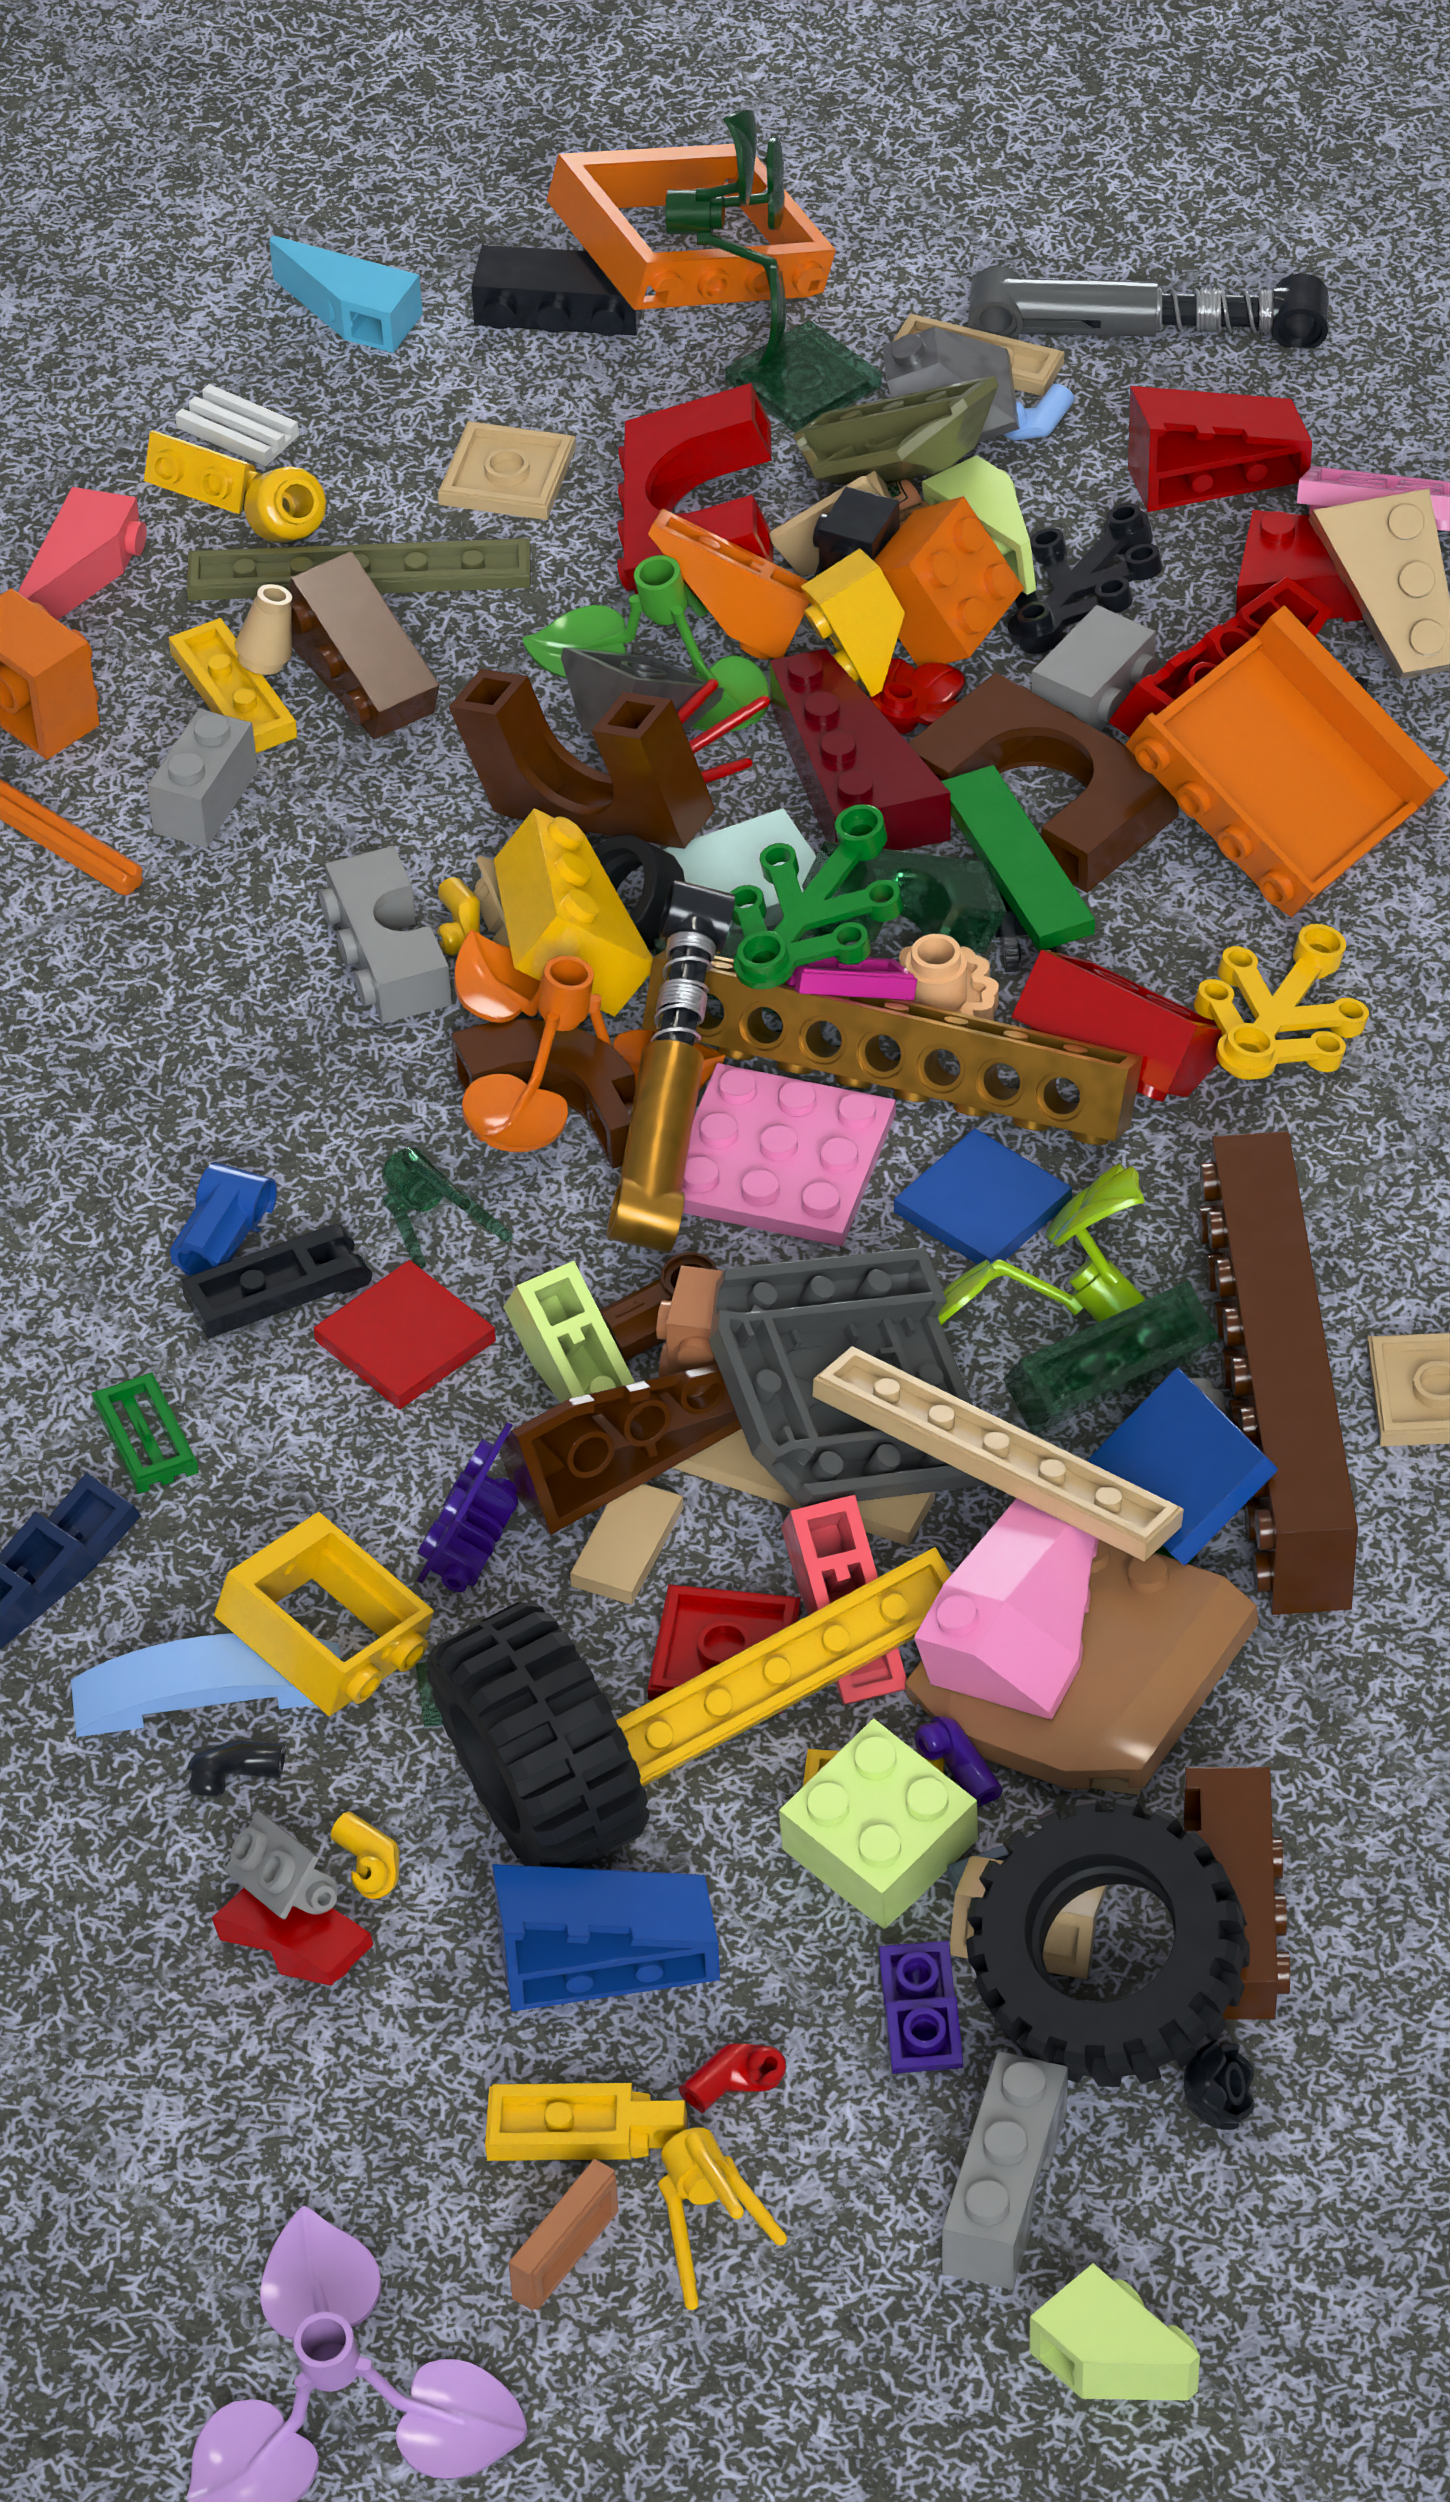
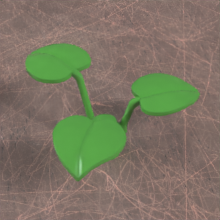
M652 556L643 560L636 567L634 579L638 594L629 597L631 611L627 627L624 618L616 610L604 605H590L567 612L539 632L522 638L526 651L537 665L550 673L567 679L561 660L564 647L626 654L623 644L632 642L635 639L641 612H644L656 624L671 625L676 623L693 666L699 674L695 676L706 681L716 679L719 683L718 686L724 688L721 701L692 726L693 728L706 731L763 695L770 698L769 687L764 673L749 659L731 655L720 659L710 669L705 665L685 618L684 611L689 606L699 617L705 616L709 611L683 581L678 562L669 556ZM768 706L731 731L745 729L750 724L757 723L767 712Z

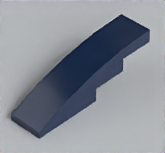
M87 1472L47 1519L35 1511L0 1552V1649L81 1582L141 1517V1514L132 1503Z

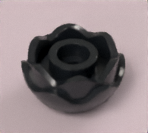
M1219 2039L1210 2041L1196 2051L1197 2055L1186 2065L1184 2092L1190 2110L1205 2124L1216 2129L1234 2130L1239 2127L1243 2119L1253 2112L1255 2107L1254 2100L1248 2091L1253 2080L1254 2069L1252 2064L1238 2053L1240 2049L1239 2044L1219 2042Z

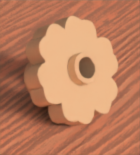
M944 934L925 935L919 938L913 946H908L901 950L899 963L918 979L914 1000L907 1001L994 1021L995 1011L999 1005V983L990 977V963L987 959L976 955L968 947H960L955 939Z

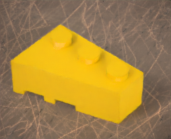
M534 808L493 859L514 968L537 980H541L545 965L549 960L558 956L578 957L586 961L594 971L591 994L601 996L600 1010L615 1017L650 975L653 957L582 830L565 817L553 818Z

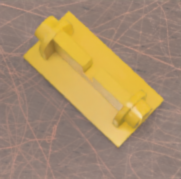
M154 430L150 431L144 473L145 482L237 514L241 513L244 494L248 491L252 482L262 475L256 472L254 465Z

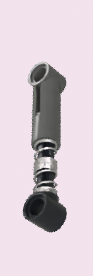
M996 266L978 272L972 279L968 324L971 329L1015 339L1019 334L1156 337V331H1161L1163 325H1178L1181 332L1186 329L1187 325L1196 326L1198 332L1200 330L1202 332H1220L1222 326H1227L1228 331L1232 333L1235 327H1251L1254 333L1258 331L1261 334L1263 332L1265 334L1267 332L1269 334L1272 333V337L1285 348H1316L1322 344L1328 333L1329 295L1327 287L1321 279L1304 273L1291 274L1283 278L1274 287V291L1260 290L1258 296H1249L1248 291L1245 289L1240 295H1225L1223 288L1221 290L1219 288L1217 290L1215 288L1213 290L1211 288L1209 290L1201 288L1200 292L1195 288L1191 294H1176L1175 290L1171 287L1167 294H1162V289L1158 288V281L1021 278L1017 272L1009 268Z

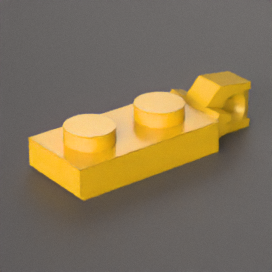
M632 2083L492 2084V2086H489L485 2139L487 2161L631 2160V2157L635 2159L649 2156V2148H663L673 2136L688 2129L685 2100L651 2101L650 2094L633 2091Z

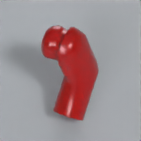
M728 2044L715 2053L680 2085L679 2093L683 2100L700 2113H704L726 2092H764L775 2088L786 2073V2059L781 2051L772 2046Z

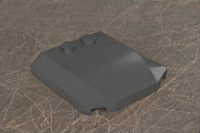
M925 1247L726 1268L716 1282L709 1336L711 1349L752 1455L802 1508L855 1495L858 1502L989 1485L812 1397L813 1379L853 1346L973 1405L937 1316L947 1303V1300Z

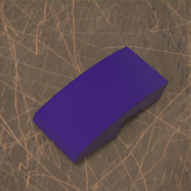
M949 1941L879 1946L878 1957L892 2074L963 2068L957 1997L954 1994Z

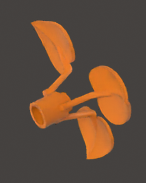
M471 929L461 945L455 965L454 986L460 1003L473 1015L496 1023L509 1022L515 1019L521 1012L528 1016H535L539 1011L544 1019L545 1028L529 1082L526 1084L521 1079L509 1074H490L476 1079L469 1085L463 1096L461 1108L463 1119L479 1141H484L493 1148L508 1152L537 1150L549 1145L561 1135L568 1117L567 1102L562 1096L551 1091L538 1089L543 1079L556 1030H573L589 1014L597 1038L612 1047L600 1011L602 998L598 994H591L594 971L586 961L578 957L558 956L546 963L541 980H537L514 968L510 947L493 942L474 929ZM643 1029L629 1030L618 1034L614 1039L612 1048L626 1060L635 1073V1088L642 1048L647 1043H650V1039L657 1033L655 1031ZM697 1043L693 1047L699 1050L704 1057L699 1085L700 1090L711 1079L717 1063L724 1064L725 1054L721 1055L717 1050Z

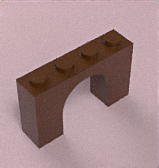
M480 669L449 706L493 811L509 818L525 820L535 808L553 818L565 817L575 823L582 831L609 836L634 835L648 843L685 849L716 810L672 699L622 692L591 730L609 774L584 764L558 741L545 719L528 676Z
M997 672L908 743L940 781L994 765L999 773L1019 767H1047L1062 771L1077 779L1086 789L1041 827V837L1072 885L1086 893L1091 891L1178 817L1179 805L1176 799L1153 774L1146 772L1139 765L1135 755L1123 743L1107 736L1079 720L1072 713L1058 708L1032 693L1028 688L1016 684Z

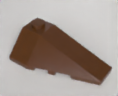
M713 1364L567 1399L511 1430L499 1452L508 1478L516 1487L517 1498L545 1530L552 1535L737 1432L742 1427L718 1364Z

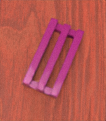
M833 956L796 967L786 983L790 986H795V991L799 994L914 1000L918 979L895 959L867 957L860 963L849 965L839 962Z

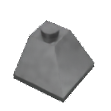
M937 327L916 334H908L896 341L882 345L886 382L891 397L995 375L999 386L978 443L1020 429L1011 359L1006 348Z
M568 647L563 648L561 656L582 731L592 736L591 730L622 692L672 699L675 709L678 711L708 682L652 656ZM718 686L706 699V702L682 725L685 732L721 701L724 688Z

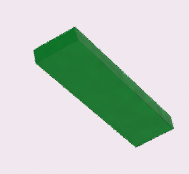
M994 765L941 781L951 794L952 818L1039 952L1095 934L1094 916Z

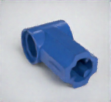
M219 1162L210 1163L205 1169L198 1185L195 1200L196 1208L170 1248L172 1264L179 1267L185 1275L192 1276L230 1262L249 1231L256 1233L261 1231L262 1228L257 1227L265 1212H273L277 1198L276 1181L270 1177Z

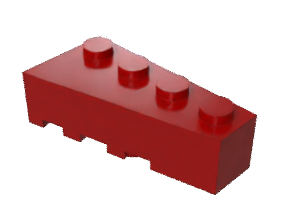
M1285 576L1242 607L1230 620L1222 625L1218 624L1191 648L1186 651L1182 650L1168 660L1163 668L1153 675H1147L1136 683L1108 722L1130 738L1150 713H1153L1155 716L1254 637L1268 618L1284 605L1314 637L1334 610Z

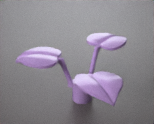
M302 2206L289 2220L277 2238L267 2260L260 2289L261 2307L267 2322L280 2336L293 2339L294 2349L302 2372L294 2381L297 2390L291 2416L285 2422L282 2414L274 2405L255 2399L234 2401L219 2409L206 2422L197 2437L192 2456L191 2481L187 2502H297L312 2485L319 2467V2456L313 2444L296 2433L304 2423L310 2392L314 2388L322 2391L343 2389L351 2384L357 2376L363 2377L395 2409L406 2412L396 2429V2441L399 2451L413 2469L433 2478H461L486 2469L524 2441L528 2433L527 2424L522 2409L511 2392L493 2375L474 2364L456 2359H442L426 2363L416 2372L411 2385V2398L401 2395L373 2368L369 2358L361 2357L351 2327L359 2325L373 2311L381 2292L380 2270L371 2252L358 2239L333 2226L309 2207Z

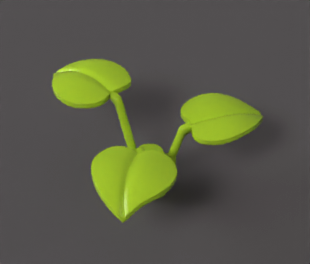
M1120 1162L1100 1175L1091 1186L1083 1189L1069 1200L1047 1228L1045 1238L1057 1248L1076 1235L1090 1257L1068 1280L1075 1288L1072 1295L1003 1260H996L990 1264L986 1259L961 1275L943 1290L947 1303L937 1315L940 1324L942 1325L954 1313L972 1300L988 1282L1000 1276H1007L1065 1305L1074 1316L1085 1308L1107 1333L1121 1326L1143 1304L1145 1297L1110 1260L1107 1261L1086 1227L1118 1211L1145 1203L1144 1196L1139 1187L1138 1171L1133 1166L1125 1169Z

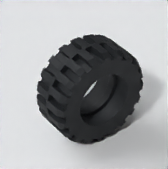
M517 1602L434 1646L426 1661L428 1667L426 1673L428 1682L433 1689L431 1693L435 1705L443 1719L442 1723L445 1731L455 1747L456 1755L464 1771L467 1772L479 1800L484 1804L491 1816V1820L499 1832L502 1833L515 1856L522 1860L524 1866L582 1868L640 1837L649 1820L650 1811L646 1807L648 1799L646 1791L640 1782L641 1775L636 1761L630 1754L629 1744L622 1728L618 1726L611 1712L612 1708L606 1696L600 1691L595 1682L592 1671L586 1661L581 1659L570 1637L566 1632H562L558 1622L550 1613H545L544 1608L538 1604Z
M1097 1798L1076 1801L1077 1814L1061 1819L1056 1808H1053L1037 1816L1036 1818L1042 1827L1040 1830L1028 1838L1019 1829L1016 1830L1003 1843L1009 1853L1003 1863L1000 1865L995 1861L989 1860L979 1877V1880L985 1887L984 1895L982 1898H971L967 1920L974 1929V1936L966 1940L968 1961L976 1972L977 1978L974 1980V1983L982 2000L1007 2037L1017 2044L1025 2056L1067 2066L1068 2080L1076 2083L1083 2076L1093 2077L1098 2087H1120L1121 2077L1136 2075L1139 2082L1144 2084L1160 2079L1161 2074L1158 2067L1175 2059L1180 2068L1186 2066L1197 2055L1193 2047L1206 2036L1211 2041H1215L1227 2027V2023L1222 2015L1228 2005L1238 2007L1245 1988L1240 1974L1242 1968L1249 1966L1250 1944L1244 1933V1927L1247 1925L1242 1905L1222 1864L1216 1860L1209 1845L1195 1831L1187 1833L1183 1830L1178 1818L1161 1809L1156 1810L1152 1815L1146 1814L1137 1801L1117 1799L1114 1809H1102ZM1113 1884L1133 1885L1154 1893L1164 1903L1171 1915L1175 1938L1167 1962L1147 1986L1120 2000L1097 2003L1073 1999L1063 1993L1053 1983L1047 1973L1043 1959L1045 1939L1056 1916L1070 1901L1088 1890Z

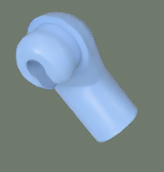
M1057 383L1050 386L1036 407L1024 408L1021 402L1016 401L1020 429L1003 434V436L1013 441L1047 437L1053 432L1075 400L1073 393L1067 387Z

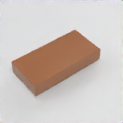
M593 2159L508 2262L513 2300L532 2311L534 2309L539 2310L619 2212L614 2169Z

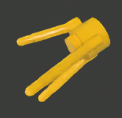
M705 2128L684 2130L673 2136L665 2144L661 2151V2160L668 2174L658 2182V2187L667 2204L684 2305L689 2310L696 2309L699 2306L683 2207L684 2199H689L695 2205H706L719 2199L733 2219H740L744 2215V2209L739 2203L740 2201L776 2245L781 2246L787 2242L786 2234L741 2177L733 2159L723 2155L714 2135Z

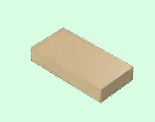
M642 1484L609 1502L570 1573L571 1586L632 1605L683 1510V1496Z

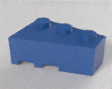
M492 1864L499 1941L511 2012L720 1980L718 1939L705 1875Z

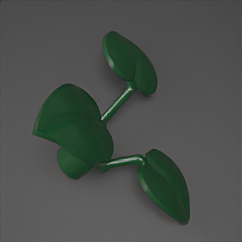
M738 110L723 118L735 145L738 167L737 181L713 188H696V190L668 189L665 211L667 234L697 235V245H711L764 267L771 295V327L768 345L757 366H765L777 353L785 332L787 309L783 272L780 271L776 259L712 234L714 229H724L726 207L768 203V228L770 230H778L780 228L785 204L782 181L784 160L779 136H771L767 146V156L763 159L767 167V188L762 193L751 194L757 148L756 122L752 111ZM739 192V196L724 197L725 195Z

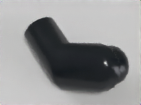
M232 1740L196 1753L187 1767V1770H192L188 1788L193 1795L220 1797L225 1792V1774L281 1778L286 1758L285 1745Z

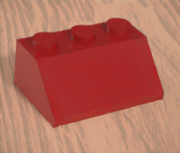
M1041 950L1011 1018L1030 1026V1030L1143 1056L1137 1092L1160 1102H1164L1168 1094L1188 1097L1219 1063L1216 1058V1048L1222 1034L1221 1029L1218 1028L1214 1020L1207 1019L1196 1011L1088 959Z

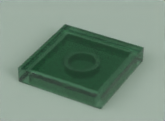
M811 320L784 334L777 353L767 365L757 366L768 343L725 367L726 381L736 388L751 383L764 410L793 432H797L822 413L845 408L882 386V372Z

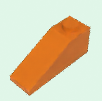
M662 508L652 524L648 535L665 556H669L678 562L682 578L727 635L740 641V648L756 658L769 660L770 657L774 659L784 657L805 615L804 610L810 605L808 598L801 588L808 580Z

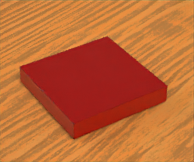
M408 1260L313 1327L315 1341L399 1410L496 1341L494 1326L411 1260Z
M668 1584L647 1688L648 1700L652 1701L798 1622L801 1612V1597Z

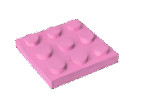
M1311 466L1299 480L1297 503L1310 505V515L1316 509L1429 488L1437 530L1450 531V481Z
M717 1063L693 1119L682 1191L685 1193L683 1213L843 1247L896 1115V1100Z

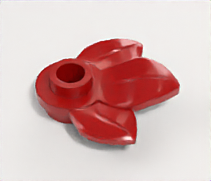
M892 658L882 691L873 697L870 696L869 699L900 734L910 733L917 727L918 723L930 726L958 703L955 699L964 688L965 676L956 667L944 663H925L915 669L902 658Z

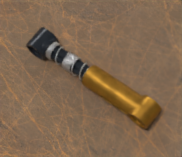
M675 879L670 884L659 927V939L665 940L667 945L666 957L669 962L666 963L662 970V976L666 982L659 987L656 1014L654 1016V1023L658 1032L650 1039V1043H647L642 1048L621 1178L616 1188L608 1220L607 1238L610 1240L670 1253L675 1244L684 1208L685 1193L682 1191L704 1058L700 1051L693 1046L694 1043L701 1040V1035L696 1032L697 1025L704 1021L708 999L706 993L709 992V988L704 984L706 972L713 969L711 962L714 960L715 953H721L729 932L735 895L732 893Z

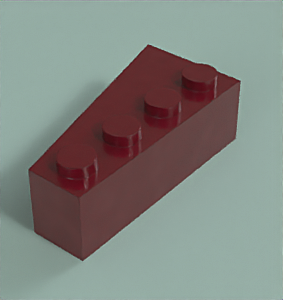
M826 648L769 660L771 710L831 854L839 846L835 830L836 818L845 809L861 804L877 808L884 818L887 841L878 856L951 840L950 791Z

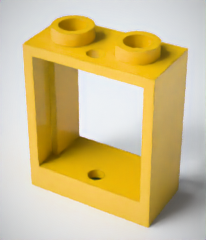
M318 1511L227 1572L214 1616L330 1717L351 1701H354L356 1704L364 1702L376 1691L384 1678L397 1669L401 1672L408 1671L422 1658L428 1647V1641L425 1639L434 1610ZM313 1579L380 1638L346 1662H343L276 1603Z

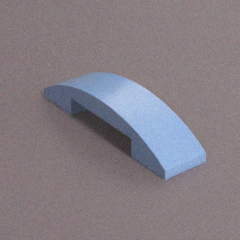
M234 1633L199 1636L150 1646L108 1660L71 1679L77 1737L144 1728L143 1715L262 1698L277 1697L279 1709L314 1705L311 1700ZM316 1638L340 1659L338 1643Z

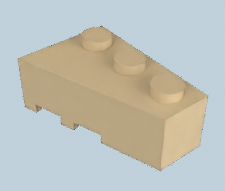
M1430 489L1313 510L1308 520L1316 535H1319L1336 566V571L1343 583L1348 587L1363 614L1362 617L1397 679L1450 671V597Z

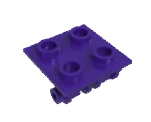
M508 1422L505 1424L494 1444L482 1438L464 1471H461L443 1503L444 1508L438 1519H435L416 1553L427 1559L416 1581L423 1583L431 1570L440 1575L444 1586L454 1592H464L468 1585L474 1586L477 1583L486 1561L495 1549V1542L500 1540L504 1527L518 1506L517 1490L514 1483L505 1478H496L494 1480L486 1475L510 1432L512 1424Z

